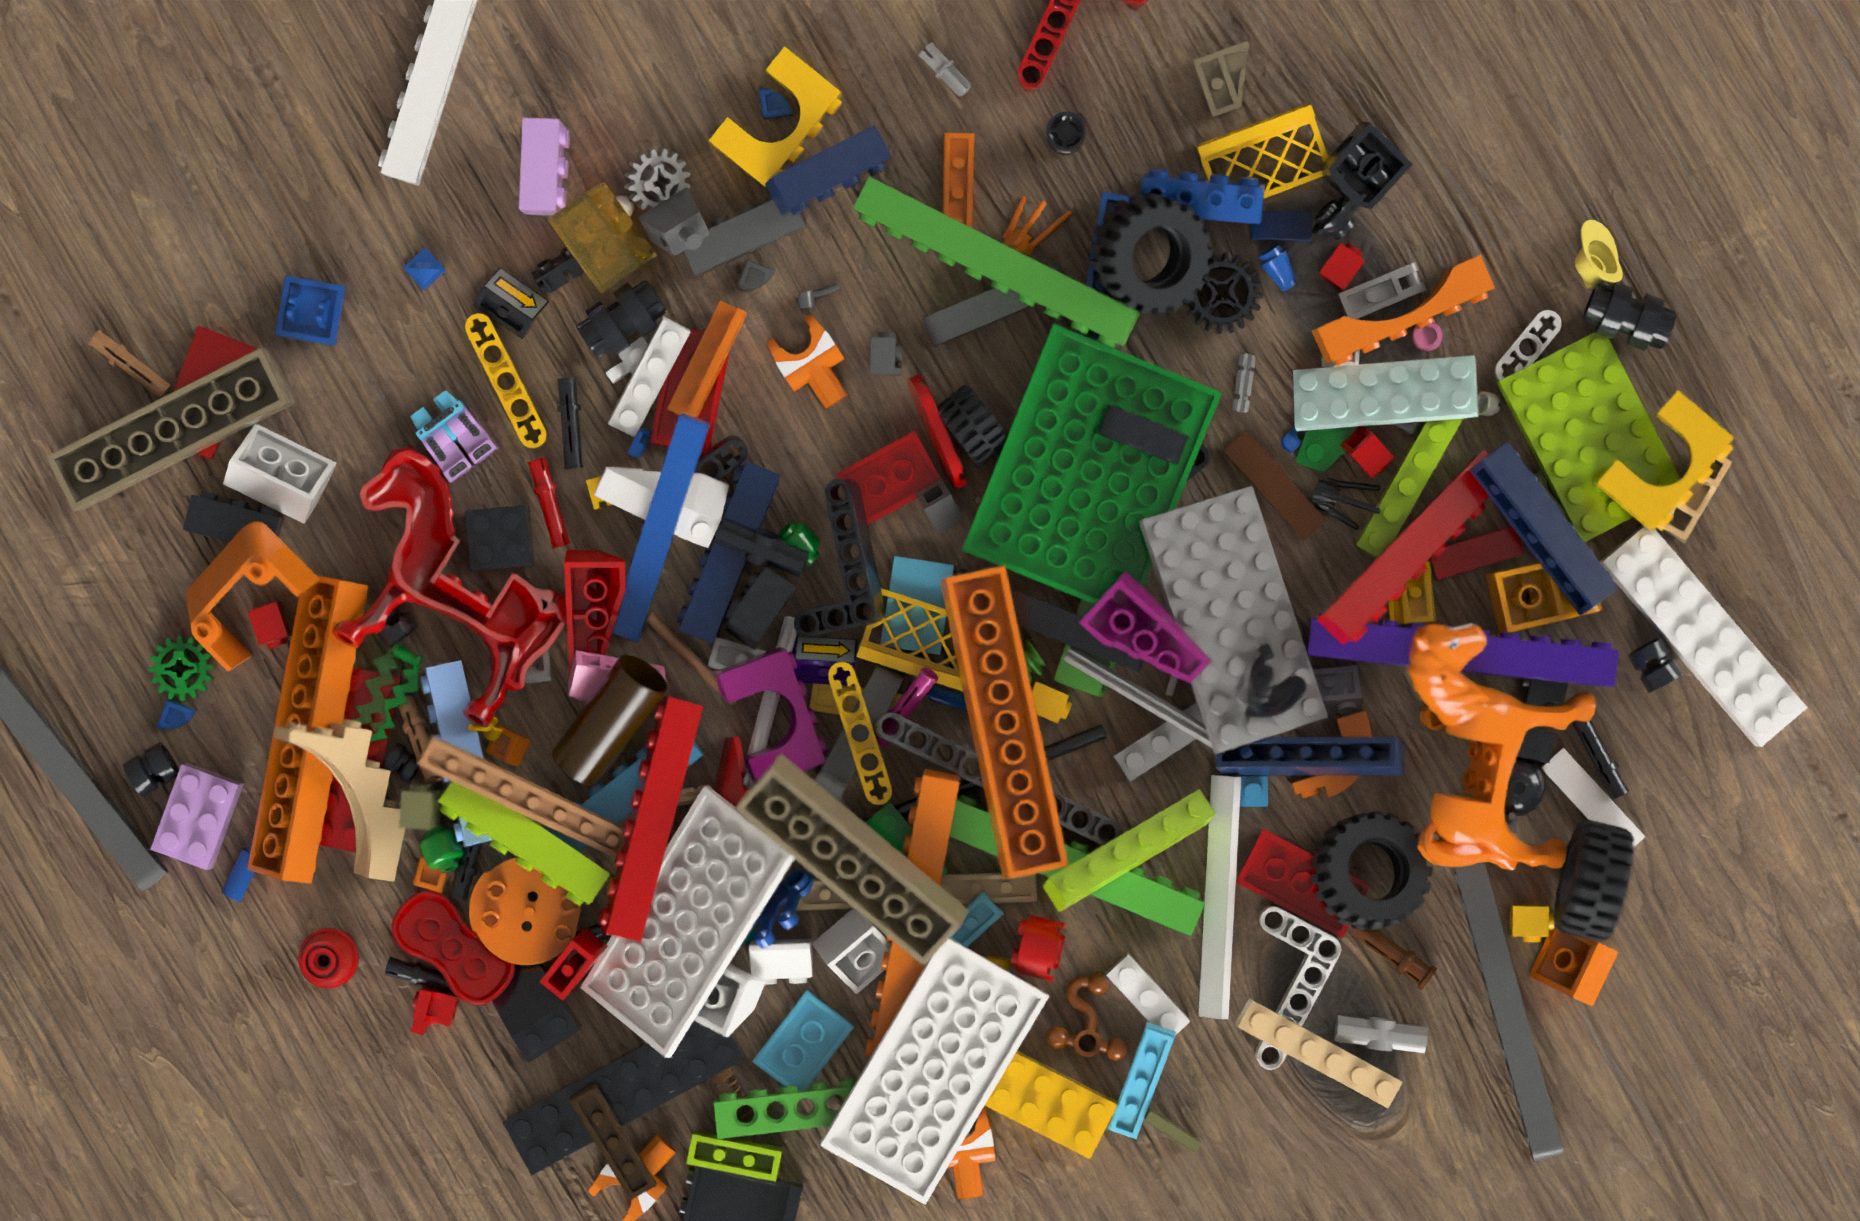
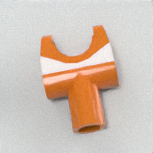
M808 314L804 319L810 327L811 342L804 352L799 354L788 353L778 346L774 338L768 340L767 345L779 370L792 390L795 392L808 383L826 410L848 396L831 369L843 361L844 357L825 329L811 314Z
M985 1106L978 1115L973 1130L966 1135L947 1167H953L957 1199L983 1196L979 1163L996 1161L993 1135Z
M656 1134L639 1153L655 1179L657 1186L632 1199L630 1208L627 1211L628 1213L621 1221H635L653 1205L668 1187L656 1175L677 1151L659 1134ZM608 1163L588 1191L593 1197L601 1189L604 1190L608 1186H621Z

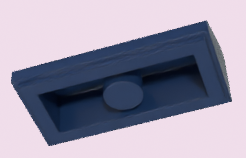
M1263 211L1260 224L1250 223V241L1311 242L1312 213L1300 211Z

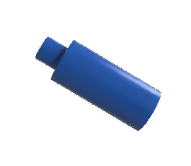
M252 841L247 850H241L221 891L227 897L240 902L255 872L247 870Z

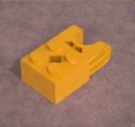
M1539 562L1485 574L1498 633H1510L1580 616ZM1523 592H1528L1529 598H1527L1524 603V601H1522L1521 595L1523 594ZM1601 602L1583 615L1599 612L1602 609Z

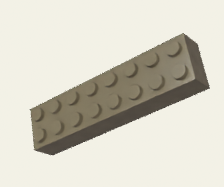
M259 348L46 456L72 510L83 511L295 404L269 350Z
M782 754L773 761L748 789L735 808L923 966L960 928L969 911Z

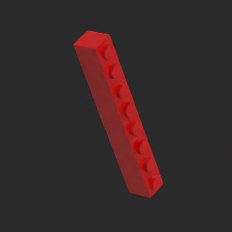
M1485 450L1477 454L1319 616L1317 620L1342 645L1351 639L1356 643L1368 631L1365 625L1371 619L1376 622L1388 610L1384 605L1391 598L1396 601L1405 593L1408 588L1404 584L1410 578L1415 581L1427 570V567L1424 565L1430 557L1436 560L1447 549L1444 543L1450 537L1455 540L1467 528L1463 523L1469 517L1474 520L1486 508L1483 502L1489 495L1469 471L1489 455Z
M662 696V700L654 708L653 718L656 719L654 731L650 730L647 735L645 747L649 748L646 760H642L639 765L638 777L641 778L638 790L634 789L630 799V807H633L631 818L626 819L623 826L622 836L625 837L624 845L616 853L614 866H617L615 879H610L606 892L610 898L607 908L603 907L599 917V925L602 926L601 932L642 942L703 710L702 705Z

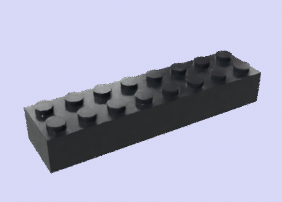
M693 1021L671 1057H664L645 1042L509 1116L503 1121V1124L532 1176L594 1142L569 1101L571 1095L596 1082L623 1126L743 1061L746 1054L734 1032L725 1037Z

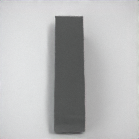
M1059 262L1048 265V267L1064 274ZM993 288L923 318L933 346L936 347L1026 310L1031 306L1017 300L1019 293L1011 289L1006 294Z

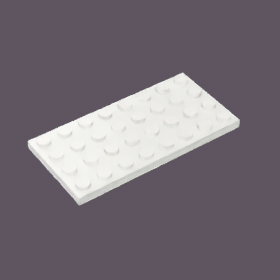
M705 786L666 847L642 942L612 936L607 943L608 947L598 958L580 987L664 1057H671L794 860V857L735 809L736 807L713 789Z
M949 938L926 963L821 1140L820 1145L919 1202L926 1204L1039 1015L1049 995Z

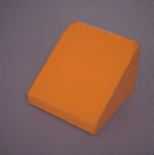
M497 725L496 728H503L504 730L497 740H490L485 752L505 763L518 767L531 740Z

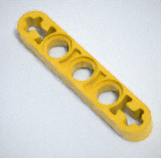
M477 313L471 315L465 324L466 333L520 441L528 448H540L547 441V430L493 322L484 314ZM477 319L481 323H487V326L484 328L486 336L489 338L493 334L495 340L487 341L480 347L477 342L483 341L481 335L478 332H472V328L475 327L474 321ZM489 346L499 347L501 350L499 361L489 363L485 359V350ZM503 373H511L515 379L514 386L508 390L501 389L498 384V378ZM519 399L526 401L528 404V412L522 417L515 416L511 409L512 404ZM534 415L536 420L531 421L530 424L534 430H541L542 434L538 436L539 441L537 443H534L533 440L527 441L525 436L529 434L526 425L520 428L518 422L527 421Z
M837 662L829 669V683L865 796L872 804L882 805L888 802L892 795V785L856 672L848 662ZM838 667H842L844 671H850L851 675L846 678L848 687L855 684L856 690H849L838 695L837 689H843L841 681L834 680L833 675L837 673ZM850 695L857 697L860 701V707L854 713L846 712L842 707L843 699ZM859 724L865 725L869 730V737L862 742L853 739L851 734L853 727ZM867 753L874 754L878 758V766L874 770H865L861 765L863 755ZM880 771L883 772L884 777H878V781L881 787H887V791L883 793L884 798L878 799L877 795L870 794V791L874 789L873 780L871 779L866 782L864 776H873Z

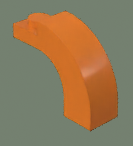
M1366 710L1334 718L1340 737H1372ZM1312 775L1292 781L1291 786L1294 794L1301 793L1302 798L1319 794L1318 788L1324 787L1326 797L1329 798L1350 787L1360 775Z

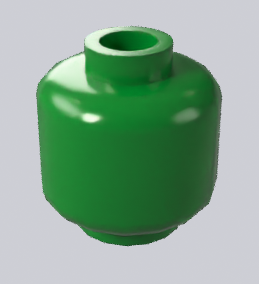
M790 522L777 534L780 540L810 552L806 563L807 566L811 565L820 555L818 551L820 538L802 522L795 524Z
M442 825L426 831L422 835L423 840L420 842L419 848L427 866L433 870L441 869L442 873L449 872L458 867L457 861L462 858L464 850L460 841H456L454 830L446 829Z

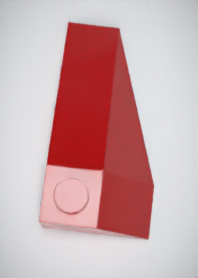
M567 550L564 560L569 675L576 650L606 655L626 591L625 559L600 550Z
M740 736L725 737L714 791L736 807L748 790L746 785L742 783V779L746 776V767Z

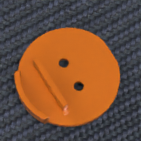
M515 857L498 864L490 871H485L479 878L470 899V923L472 930L477 932L485 947L500 959L518 965H536L558 956L574 939L581 906L566 897L568 891L559 885L554 889L540 879L543 874L532 868L529 872L515 862L518 858ZM534 891L537 893L538 899L536 901L528 899L530 892ZM529 921L532 924V929L529 931L523 930L522 923Z

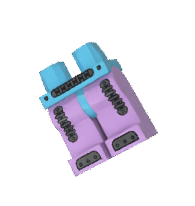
M445 390L433 399L442 411L439 416L433 419L423 407L410 417L418 430L416 435L442 469L448 481L453 483L475 467L457 444L458 441L474 464H479L499 449V447L464 403L460 400L457 401L455 397Z

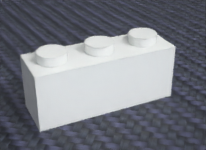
M1128 952L1105 972L1106 976L1150 1023L1176 1031L1175 1036L1190 1023L1189 1018Z

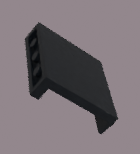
M695 1166V1168L689 1167L686 1185L691 1186L688 1198H682L679 1215L684 1216L683 1221H795L803 1184L777 1179L775 1182Z

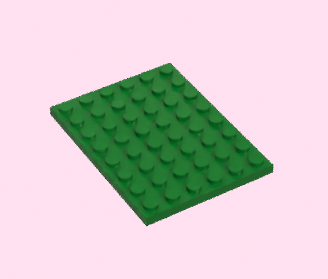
M1052 324L961 550L999 566H1005L1006 569L1093 604H1096L1124 571L1144 587L1153 564L1139 521L1175 510L1222 393L1076 332ZM1107 404L1189 436L1179 464L1176 465L1097 434L1096 431Z

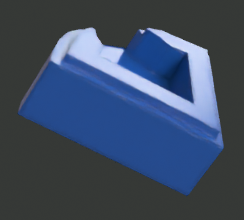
M759 88L763 119L793 116L789 103L781 94L768 88Z
M641 427L627 454L638 459L641 458L650 439L651 431Z
M167 699L156 727L161 729L181 727L193 718L197 710Z

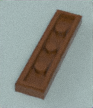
M1244 431L1223 450L1227 457L1303 541L1327 521L1247 431Z

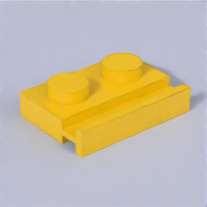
M1430 561L1425 562L1424 565L1427 567V570L1414 581L1410 578L1404 584L1408 589L1396 601L1391 598L1388 601L1391 621H1398L1397 624L1436 621Z

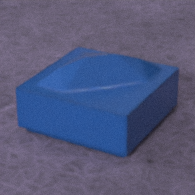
M424 248L403 267L424 291L447 271L427 248Z

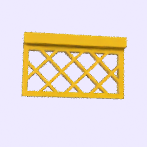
M1306 103L1194 145L1206 178L1210 179L1212 174L1208 161L1219 157L1230 161L1225 173L1228 177L1234 164L1249 170L1247 177H1252L1253 173L1268 179L1264 198L1323 177L1322 170L1312 173L1303 168L1310 151L1321 156L1323 162L1328 158L1314 117L1312 105ZM1310 124L1313 137L1308 146L1293 140L1299 127ZM1292 130L1289 138L1282 135L1283 133ZM1275 136L1287 140L1280 157L1265 151L1269 139ZM1263 141L1261 148L1254 146V144ZM1315 141H1316V144H1317V147H1318L1319 152L1316 151V150H1314V149H1312V147H1313ZM1291 143L1306 149L1299 166L1284 160ZM1246 147L1259 151L1251 168L1236 161L1241 149ZM1232 152H1235L1232 159L1227 156H1224ZM1263 153L1278 160L1271 176L1255 170ZM1282 162L1297 169L1292 181L1287 183L1274 179ZM1301 171L1308 174L1306 176L1298 178ZM1273 182L1279 184V186L1270 189Z
M881 588L882 596L894 598L901 611L887 618L883 617L880 622L866 626L856 657L914 676H918L921 669L926 667L938 676V681L935 683L963 691L959 669L954 661L956 655H951L944 641L951 637V633L942 637L935 623V620L945 615L947 616L946 609ZM900 601H903V602H906V603H909V604H912V605H910V606H908V607H906V608L904 609ZM916 606L924 608L930 620L913 627L906 611ZM929 610L940 613V615L933 618ZM903 613L910 630L894 637L887 621ZM884 623L891 640L881 645L868 641L872 628ZM932 623L939 639L923 647L916 630ZM913 633L920 649L910 654L902 652L896 640ZM893 642L897 650L886 647V645ZM941 642L949 658L940 663L930 661L925 650ZM922 652L923 655H924V657H925V659L920 658V657H917V656H914V655H916V654ZM951 661L955 669L944 666L943 664Z

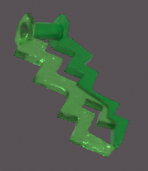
M399 643L394 644L390 653L373 660L381 675L380 677L365 681L373 701L368 704L355 706L361 717L352 720L362 722L361 725L373 723L370 716L372 713L379 712L383 721L370 725L376 732L371 736L370 743L387 739L384 729L395 728L389 710L407 704L404 694L418 693V670L423 663L424 656L409 651L400 646L401 644ZM397 657L412 665L413 669L403 670L409 683L392 687L396 698L384 699L380 687L395 683L389 672V669H398L393 659Z

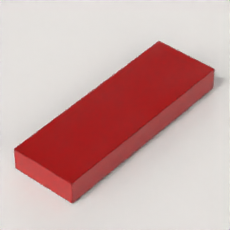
M1508 527L1447 545V549L1436 560L1430 557L1436 580H1440L1524 555L1519 535L1513 527Z

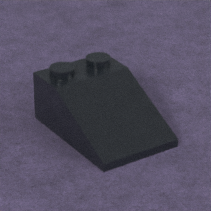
M541 963L536 965L515 964V972L510 984L501 995L492 1001L509 1034L528 1063L582 1028V1025L565 999L562 1001L540 983V980L547 973Z

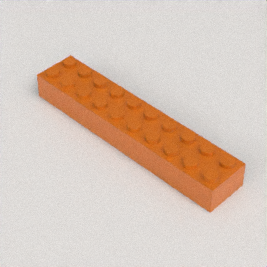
M1005 566L944 578L940 580L1002 877L1003 879H1011L1069 866Z
M316 575L320 581L299 595L275 726L288 727V722L306 725V731L314 732L315 726L330 729L331 722L343 724L347 695L350 691L352 669L356 660V648L338 640L332 631L340 620H353L363 615L364 606L367 602L368 585ZM273 736L247 870L283 881L312 884L333 774L325 764L309 751L296 744L273 738Z

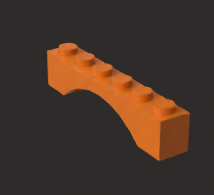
M1478 255L1446 269L1440 283L1431 295L1418 307L1400 317L1383 321H1364L1344 316L1311 331L1325 363L1335 361L1338 366L1352 360L1353 356L1351 353L1362 349L1363 353H1367L1380 347L1379 341L1386 337L1393 341L1407 335L1406 328L1416 324L1417 328L1420 329L1435 322L1433 316L1441 312L1446 317L1462 310L1460 304L1470 300L1472 304L1488 298L1487 292L1494 289L1495 286L1481 255Z

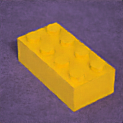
M1016 1051L985 1106L1090 1159L1117 1107V1101Z

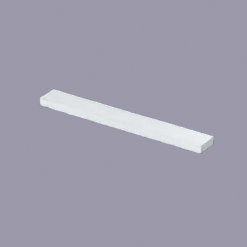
M1211 775L1210 806L1216 815L1209 822L1199 1016L1214 1019H1228L1241 777Z

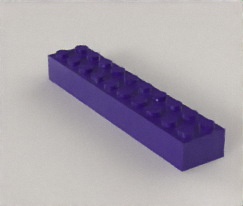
M1312 618L1308 656L1409 666V651L1413 635L1425 624L1410 623L1409 628L1397 627L1398 621L1379 620L1378 625L1366 624L1365 627L1368 631L1356 643L1351 639L1342 645L1317 619ZM1483 630L1487 638L1483 651L1472 658L1461 671L1465 673L1523 679L1535 678L1546 681L1611 688L1615 687L1619 650L1612 649V643L1592 642L1591 647L1581 646V640L1563 638L1561 639V644L1550 643L1551 637L1532 635L1530 641L1519 640L1520 634L1502 632L1500 633V638L1489 637V631Z

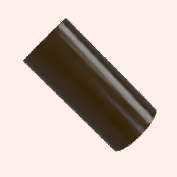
M628 654L621 655L552 750V757L559 768L580 783L590 786L598 785L667 691L668 686L663 676L644 660Z

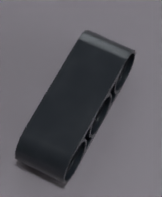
M1108 404L1096 431L1097 434L1176 465L1179 464L1189 436Z

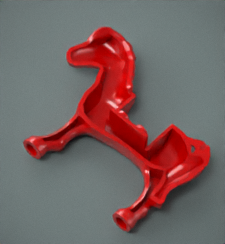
M408 445L407 448L394 449L384 462L381 472L363 485L360 491V499L366 510L374 512L390 508L407 509L404 534L393 555L387 581L375 602L359 618L340 620L332 631L333 635L346 645L357 648L363 642L365 635L381 632L390 613L396 606L404 602H411L426 607L467 626L487 646L491 660V674L489 683L482 696L468 702L463 710V714L473 723L482 727H489L494 713L505 702L507 690L517 692L524 687L528 668L538 657L550 649L567 622L565 598L554 590L534 588L529 582L512 573L491 605L488 603L489 598L485 594L477 590H473L471 593L463 588V582L456 576L447 574L445 577L440 574L460 543V540L454 536L456 528L453 525L454 512L449 492L450 485L444 478L442 469L432 463L425 455L416 452L412 445ZM542 600H545L547 604L545 609H543Z

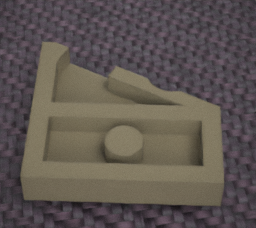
M1248 41L1192 60L1212 118L1241 108L1249 50Z

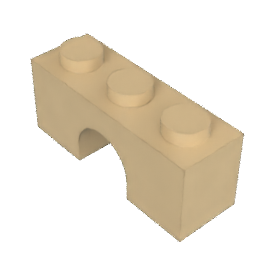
M1717 458L1712 463L1710 468L1714 470L1713 473L1702 485L1697 481L1691 487L1690 491L1693 495L1682 508L1677 504L1670 511L1669 514L1673 518L1662 530L1663 532L1685 544L1731 466L1732 461L1727 458L1721 461Z

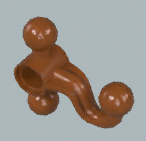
M1094 972L1090 976L1080 975L1074 978L1067 987L1066 997L1069 1004L1085 1016L1084 1030L1074 1035L1069 1034L1062 1026H1053L1046 1033L1047 1044L1053 1049H1062L1066 1045L1072 1046L1079 1055L1084 1057H1091L1098 1052H1103L1111 1060H1123L1129 1052L1127 1042L1120 1037H1113L1108 1041L1101 1040L1095 1032L1097 1026L1095 1009L1078 995V991L1082 987L1088 988V991L1096 996L1105 994L1110 988L1109 978L1102 972ZM1086 1034L1093 1036L1095 1039V1047L1090 1052H1084L1079 1047L1080 1038Z

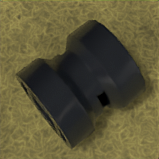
M397 742L386 758L382 768L390 772H396L400 775V779L409 783L420 766L417 763L415 754L409 753L405 746Z

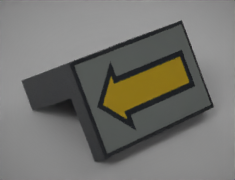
M500 267L483 285L473 306L523 340L530 331L537 316L548 305L549 300Z

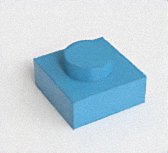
M1237 776L1241 777L1240 807H1268V776Z

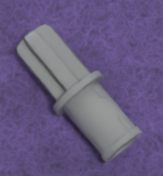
M933 42L925 47L927 51L922 50L918 56L936 73L935 77L937 79L941 78L957 96L961 97L966 94L971 88V83L956 69L953 60L949 61L935 47Z

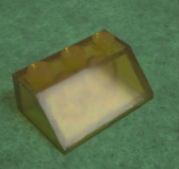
M605 182L588 190L548 219L600 294L637 274L657 256Z

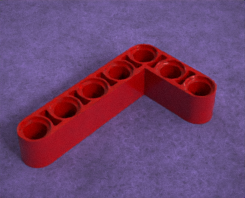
M1050 0L1018 70V83L1023 89L1035 91L1044 83L1082 0ZM1148 0L1119 1L1133 7H1141ZM1053 14H1060L1064 17L1065 24L1061 28H1053L1049 25L1048 18ZM1040 41L1049 42L1053 49L1052 52L1047 56L1039 55L1035 50L1037 43ZM1029 68L1037 70L1040 75L1038 81L1035 83L1024 81L1022 74L1025 70Z

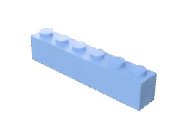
M462 661L425 668V676H420L423 693H429L432 705L427 706L430 723H436L438 735L433 736L483 759L478 732L468 730V725L475 723L463 714L464 708L470 702V696ZM445 777L442 778L444 783H451V780ZM457 816L458 823L453 824L456 841H462L463 847L493 841L484 834L479 838L465 828L467 822Z

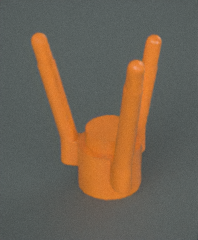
M1023 196L1019 201L1008 229L1002 236L1005 239L1002 244L1029 256L1036 246L1072 215L1071 211H1067L1029 243L1032 237L1027 235V232L1041 214V211L1046 206V202L1041 201L1023 228L1019 229L1017 227L1014 231L1027 200Z

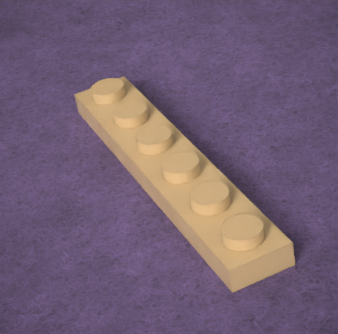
M1250 998L1234 1024L1238 1028L1386 1108L1390 1107L1403 1083L1394 1076Z

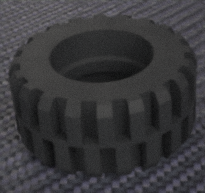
M1146 193L1145 196L1137 194L1130 196L1129 202L1121 200L1114 205L1116 210L1114 212L1108 210L1102 217L1105 220L1102 226L1097 225L1094 234L1098 235L1096 242H1091L1090 251L1095 253V258L1090 260L1091 268L1098 271L1094 278L1099 286L1104 287L1103 292L1109 298L1146 314L1149 312L1164 314L1166 309L1173 312L1181 308V301L1189 303L1195 297L1193 294L1194 290H1201L1205 282L1202 281L1205 273L1209 274L1211 265L1207 264L1208 257H1212V247L1207 246V242L1211 240L1209 231L1202 228L1204 221L1199 215L1194 214V210L1189 206L1156 194ZM1161 226L1169 238V258L1158 275L1147 281H1140L1134 272L1132 263L1135 245L1145 232L1154 227Z
M1382 812L1361 813L1337 822L1336 826L1329 828L1324 833L1325 838L1318 841L1315 847L1318 854L1311 859V867L1315 868V874L1310 875L1311 883L1318 885L1319 891L1315 895L1318 901L1324 900L1327 904L1324 910L1329 915L1336 914L1338 916L1337 921L1341 924H1352L1354 929L1359 930L1385 928L1408 919L1414 914L1413 910L1420 908L1425 900L1422 896L1430 891L1431 884L1427 882V877L1433 876V866H1427L1426 859L1417 847L1420 833L1414 835L1411 832L1413 826L1407 821L1400 823L1398 816L1393 814L1383 815ZM1362 843L1378 845L1388 854L1393 863L1394 882L1389 893L1383 898L1369 899L1356 890L1350 880L1348 872L1349 859L1354 848Z
M1588 819L1577 824L1567 846L1566 860L1560 872L1554 904V925L1561 933L1599 942L1609 939L1613 934L1627 895L1634 858V837L1626 828Z

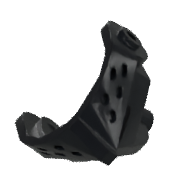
M1263 644L1258 648L1260 656L1253 663L1248 680V704L1244 713L1250 718L1278 716L1292 708L1306 691V681L1299 676H1289L1278 685L1269 686L1274 678V670L1265 663L1274 657V653L1269 644ZM1268 698V702L1261 703V699Z

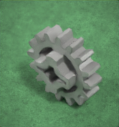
M662 147L659 148L658 153L655 149L648 148L647 156L640 152L637 153L639 161L637 163L631 161L628 163L633 168V171L624 174L625 177L631 179V183L624 185L625 189L633 191L628 198L633 202L638 201L637 207L642 210L647 207L649 211L686 187L690 188V185L684 182V178L689 177L690 172L682 170L686 162L681 159L677 160V153L672 151L667 153V149ZM661 161L667 162L673 170H665ZM658 180L657 186L653 185V182ZM642 191H650L654 200L648 199Z

